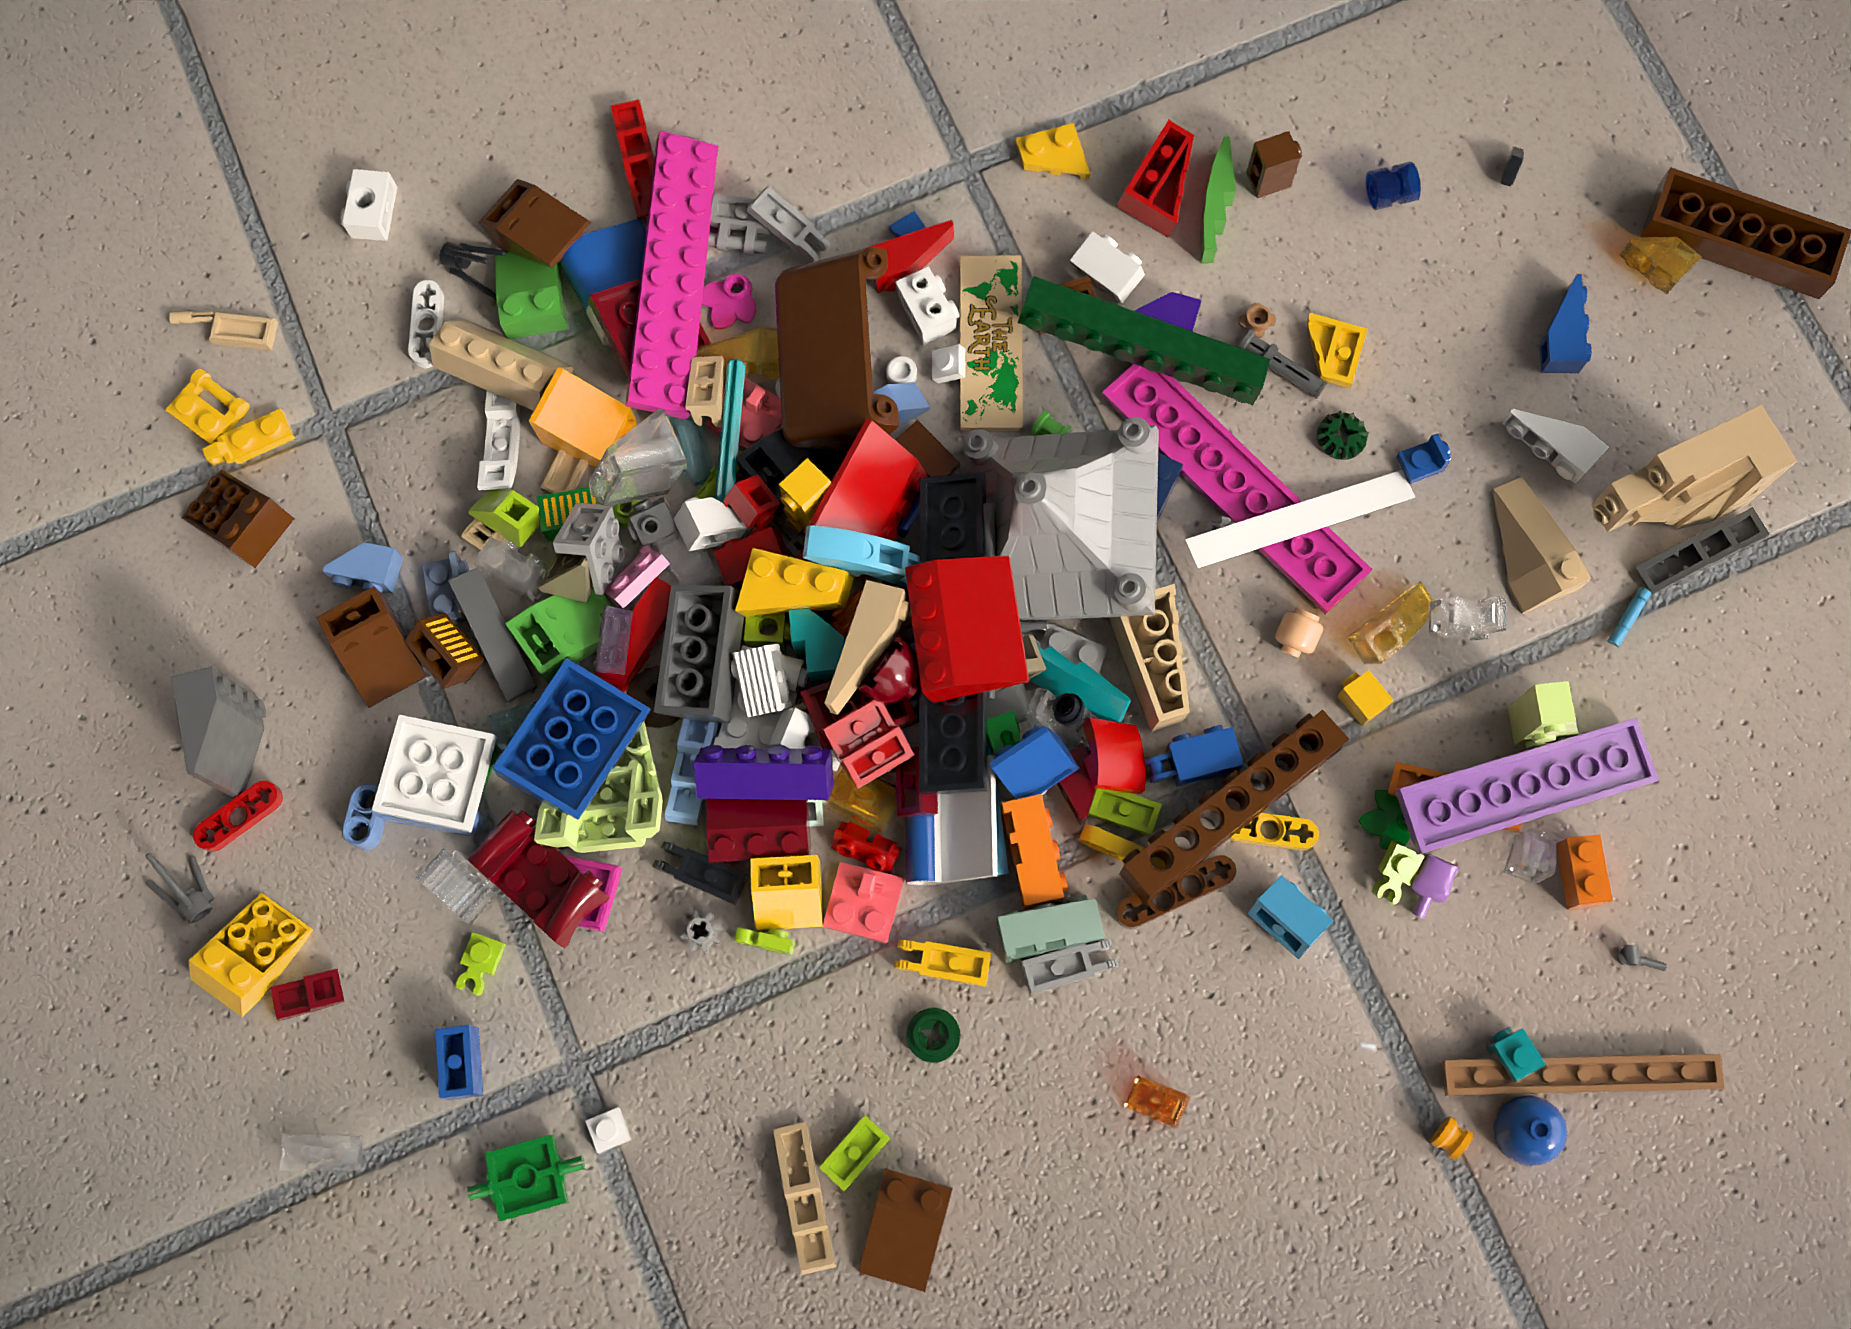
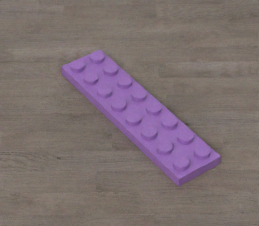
M1634 718L1395 790L1416 855L1657 782L1659 778L1638 719Z

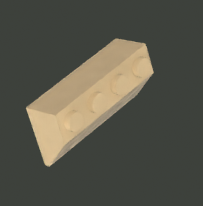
M467 320L445 322L429 343L434 368L533 411L557 368L560 367L569 373L573 371V366Z

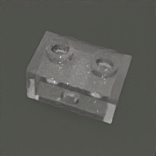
M490 537L473 564L479 568L482 575L535 604L543 593L538 587L547 573L544 568L545 562L533 554H529L527 557L518 552L519 548L504 538L499 542Z

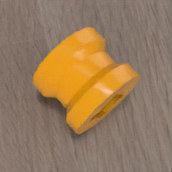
M1449 1116L1438 1127L1430 1140V1144L1435 1148L1441 1147L1446 1151L1447 1157L1455 1161L1467 1149L1474 1137V1133L1468 1129H1461L1457 1125V1120Z

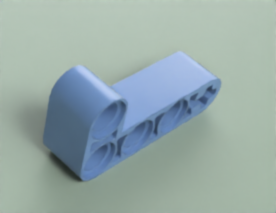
M362 784L351 795L343 826V836L349 844L361 850H371L379 844L386 821L471 836L482 829L484 817L478 809L472 832H466L375 813L372 811V807L365 808V801L370 795H376L378 785ZM367 826V836L358 841L356 838L358 830L361 827Z

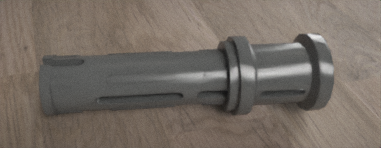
M1252 329L1249 330L1238 347L1271 359L1269 369L1314 396L1315 399L1320 396L1328 383L1279 353V348L1274 343L1270 345L1255 336V331Z

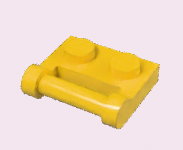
M201 368L192 374L190 382L165 410L208 444L218 442L217 437L232 430L248 412L250 405L241 397L236 398L211 379V375ZM203 389L229 407V411L225 416L198 396Z

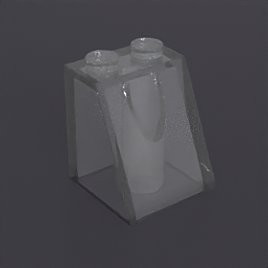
M664 408L656 410L606 449L589 479L590 493L593 497H596L599 505L613 506L669 493L688 462Z

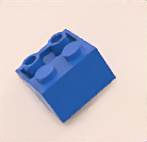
M1045 725L1041 728L1039 726L1031 728L1023 734L1022 738L1024 740L1013 747L1012 745H1007L995 753V759L989 762L992 770L1015 799L1042 794L1080 769L1060 736Z

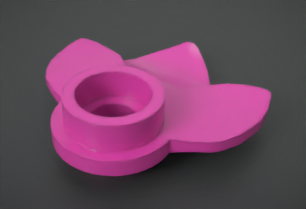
M732 274L724 282H711L703 288L702 305L712 308L711 316L715 329L728 328L737 319L749 324L755 317L757 305L751 296L752 284L746 276ZM737 287L743 289L740 293L732 292Z

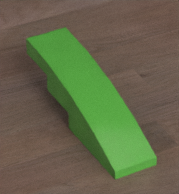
M1230 136L1223 137L1213 163L1203 204L1200 231L1201 263L1214 262L1217 251L1216 235L1223 234L1226 223L1225 206H1232L1236 192Z

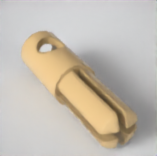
M183 311L170 312L169 314L171 324L213 322L214 312Z

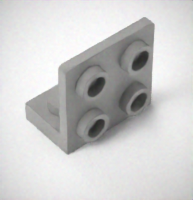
M575 503L553 541L555 553L586 555L594 591L598 595H603L607 585L613 581L614 572L619 563L623 562L625 556V549L620 543L618 534L619 522L614 517L612 506Z

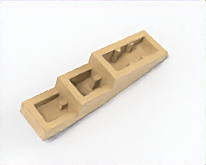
M807 1122L773 1129L800 1272L804 1275L836 1267L808 1124Z

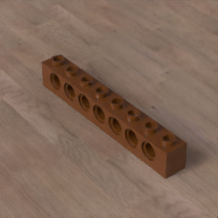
M1321 710L1314 717L1311 713L1304 716L1295 725L1297 727L1295 732L1291 735H1288L1287 732L1281 734L1272 742V750L1266 754L1262 751L1258 752L1247 762L1249 768L1242 773L1238 770L1231 773L1222 782L1225 786L1217 793L1213 789L1208 791L1198 800L1199 807L1192 812L1189 809L1181 812L1172 821L1175 825L1167 832L1163 828L1158 830L1148 839L1147 842L1150 844L1141 852L1136 848L1122 860L1125 865H1123L1119 875L1144 905L1148 904L1342 750L1349 738L1324 710ZM1305 741L1309 743L1313 751L1304 750L1299 742ZM1275 760L1284 761L1288 765L1289 770L1278 768ZM1257 779L1261 781L1265 789L1259 790L1254 788L1250 780ZM1225 799H1235L1239 803L1240 809L1230 808ZM1200 819H1211L1215 823V828L1208 829L1204 827ZM1183 837L1187 839L1191 848L1183 849L1179 847L1175 838ZM1150 858H1161L1166 868H1155L1151 864Z

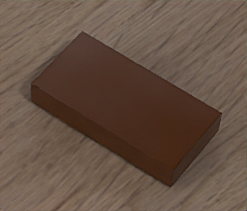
M918 420L895 439L919 460L927 473V477L951 475L960 467V462Z

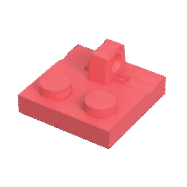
M744 378L738 445L739 448L745 451L761 438L778 431L782 426L781 398L747 378ZM710 417L706 423L707 429L720 436L721 427H715Z
M840 862L823 928L888 944L904 878Z

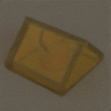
M842 768L834 779V787L829 800H822L824 808L883 836L897 809L896 786L877 777L857 789Z

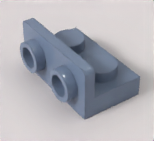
M455 551L449 553V559L422 564L430 617L446 613L454 623L467 621L448 581L470 571L467 561L462 560Z

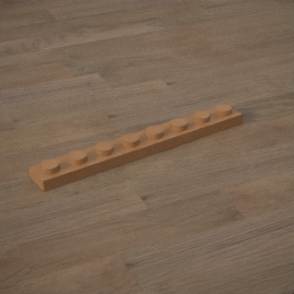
M1721 1054L1542 1058L1546 1063L1545 1066L1514 1083L1499 1059L1442 1061L1445 1096L1725 1089Z

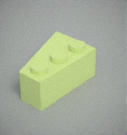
M1569 681L1535 684L1508 707L1514 746L1526 745V749L1531 750L1544 746L1546 743L1557 742L1578 735Z

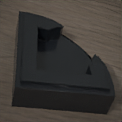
M1515 146L1512 147L1500 184L1509 187L1513 185L1523 162V149Z

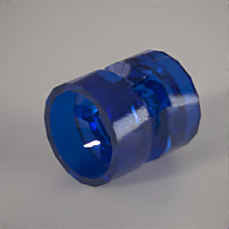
M1412 161L1394 165L1391 171L1384 167L1367 172L1366 191L1371 207L1374 210L1392 207V204L1395 202L1401 205L1419 200L1421 182L1418 170Z

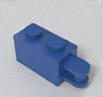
M1217 725L1205 729L1203 735L1192 737L1191 733H1186L1173 737L1172 742L1166 748V754L1154 756L1144 761L1145 765L1150 767L1152 774L1149 778L1150 783L1174 779L1176 787L1230 774L1236 770L1240 771L1244 763L1233 727L1223 729L1222 725ZM1169 761L1172 771L1164 772L1162 763Z

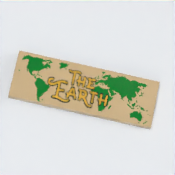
M960 256V345L965 348V378L960 379V432H971L976 429H984L988 432H1023L1022 324L1017 323L1022 310V256Z

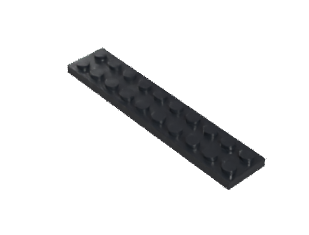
M982 471L920 478V563L940 559L984 557L983 504H986V476ZM920 683L919 793L935 795L988 791L987 691L933 703L922 693Z

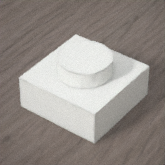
M958 344L932 351V380L939 384L965 378L964 347Z
M618 1107L586 1120L597 1153H602L631 1140L623 1115Z

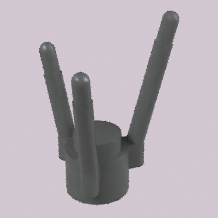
M151 853L146 854V859L151 863L152 867L177 895V901L153 881L147 880L146 885L171 906L183 921L188 920L190 924L195 923L212 911L213 907L209 902L213 901L214 897L207 888L201 869L194 856H191L189 861L200 891L197 892L192 888L183 892Z

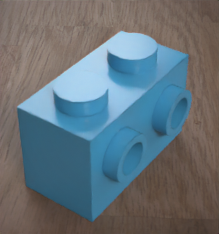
M1282 875L1266 890L1248 912L1251 918L1298 960L1333 922L1322 907L1314 904L1301 892L1296 884L1289 882Z

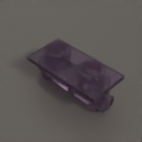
M605 605L604 612L600 613V643H598L596 661L593 662V665L596 666L595 672L625 675L633 611Z

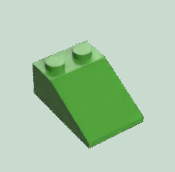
M511 252L506 253L504 256L495 255L496 299L499 320L507 338L512 340L569 329L559 262L550 268Z

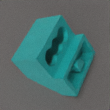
M809 608L789 610L791 642L796 657L806 658L807 673L811 686L815 687L832 681L845 644L844 636Z

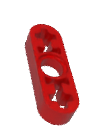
M269 781L256 782L196 826L193 832L195 844L209 852L221 850L281 805L283 800L281 789ZM263 790L271 792L268 795L270 799L268 803L260 801L263 798L261 794ZM248 800L255 804L253 807L257 809V812L246 803ZM236 808H244L246 811L245 820L239 825H233L230 820L231 813ZM226 826L230 831L227 832L221 828ZM209 829L216 832L213 835L215 838L213 843L206 840L208 838L206 832Z

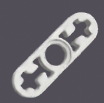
M432 280L419 282L413 291L408 353L413 362L420 368H430L433 366L430 352L425 353L424 358H421L418 354L424 350L422 339L426 340V346L429 349V343L440 330L443 323L444 294L439 285ZM429 291H432L434 293V295L430 296L429 298V306L431 307V309L427 308V302L423 297L428 296ZM422 319H434V325L431 329L426 331L419 329V323Z

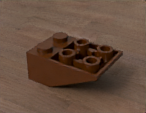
M519 179L508 188L478 222L498 248L550 268L563 258L564 253L582 236L584 230L591 224L589 220L538 186Z
M222 469L209 480L207 487L189 505L187 512L182 517L187 523L254 568L258 566L295 519L272 499Z
M375 586L316 617L331 647L369 708L427 677L418 658L404 642L407 637L386 597Z

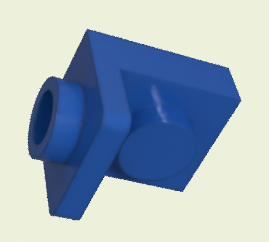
M1437 433L1431 435L1427 442L1399 452L1396 458L1409 484L1443 472L1451 461V451L1448 444L1442 441Z

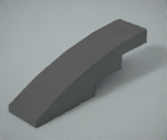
M1751 507L1725 522L1722 521L1698 535L1691 536L1635 568L1653 595L1763 540L1770 533L1754 508Z
M477 567L448 580L506 701L509 702L537 689L479 568Z

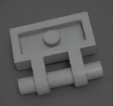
M714 194L711 206L710 227L719 228V233H709L708 246H716L718 250L728 251V248L744 250L745 254L753 255L755 252L766 253L768 241L757 240V234L770 235V230L747 212L748 207L755 199ZM730 231H746L745 238L730 236Z

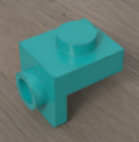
M1510 1027L1493 1035L1492 1039L1495 1043L1486 1047L1489 1053L1495 1052L1513 1083L1546 1065L1524 1028L1512 1032Z

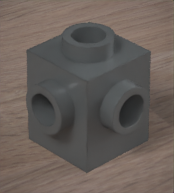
M664 497L653 502L650 499H645L633 505L634 510L629 512L631 521L626 523L633 540L640 539L643 546L648 544L651 547L658 546L669 539L667 535L678 531ZM649 520L655 521L653 525L646 524Z

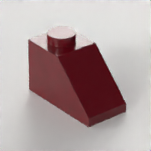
M1084 744L1069 751L1080 769L1057 783L1058 788L1080 825L1084 824L1087 820L1096 789L1092 786L1083 761L1092 752L1091 750L1088 751Z

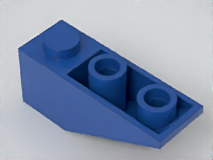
M1577 274L1567 288L1539 344L1541 373H1580L1591 359L1592 347L1590 343H1587L1586 336L1590 320L1589 315L1585 314L1584 304L1587 300V287L1583 286L1582 274Z

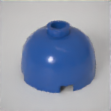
M1523 1096L1511 1099L1500 1108L1501 1111L1497 1115V1120L1494 1121L1493 1130L1495 1142L1506 1157L1525 1166L1545 1165L1558 1157L1565 1147L1568 1132L1566 1121L1557 1107L1548 1100L1539 1097Z

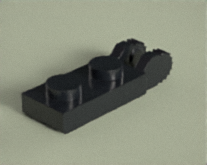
M663 842L661 848L666 853L681 857V863L677 869L664 861L655 860L653 868L673 876L679 882L736 905L748 879V873L722 862H709L708 856L690 848L686 850L672 843Z

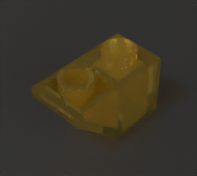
M1633 237L1619 255L1629 267L1638 270L1649 280L1653 287L1661 289L1665 294H1668L1701 259L1697 252L1678 237Z

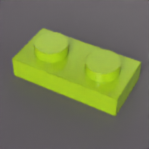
M1097 789L1088 816L1151 837L1162 804L1127 792Z
M865 1115L819 1168L843 1191H846L891 1138Z

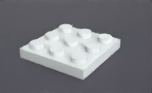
M399 715L372 811L472 832L497 736L491 733Z

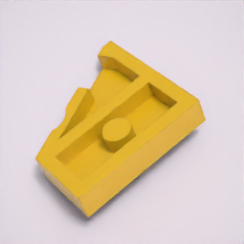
M1074 123L1016 138L1015 145L1024 170L1032 172L1045 171L1051 175L1062 176V173L1080 175V179L1083 180L1090 179V170Z
M1309 313L1306 323L1319 378L1328 383L1350 389L1368 329Z

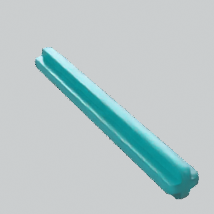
M729 360L726 369L715 499L722 503L735 485L736 457L738 456L746 367L741 360Z

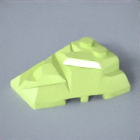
M644 721L579 820L543 802L541 803L538 810L534 841L538 844L556 848L569 846L575 852L587 853L642 847L645 844L646 838H652L659 831L663 799Z

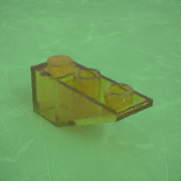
M759 327L697 349L696 357L723 356L726 367L729 360H741L746 366L745 376L749 373L762 374V376L770 379L779 378L777 329Z
M1422 581L1418 582L1347 636L1364 664H1382L1407 645L1438 609V606Z

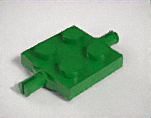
M552 1134L486 1152L487 1182L468 1186L467 1193L481 1190L480 1192L469 1194L470 1201L490 1195L495 1203L499 1222L567 1204L569 1200L565 1187L566 1174L585 1170V1163L571 1166L572 1164L584 1161V1158L580 1155L562 1160L557 1150L555 1136Z

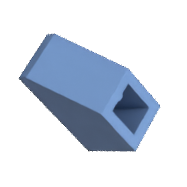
M364 542L325 565L323 572L332 580L333 585L341 588L350 589L354 585L362 587V590L366 591L375 586L381 593L382 591L393 593L403 557L395 548Z

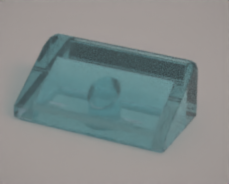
M676 418L675 424L688 475L694 486L704 484L710 476L709 471L713 464L703 426H699L694 421Z

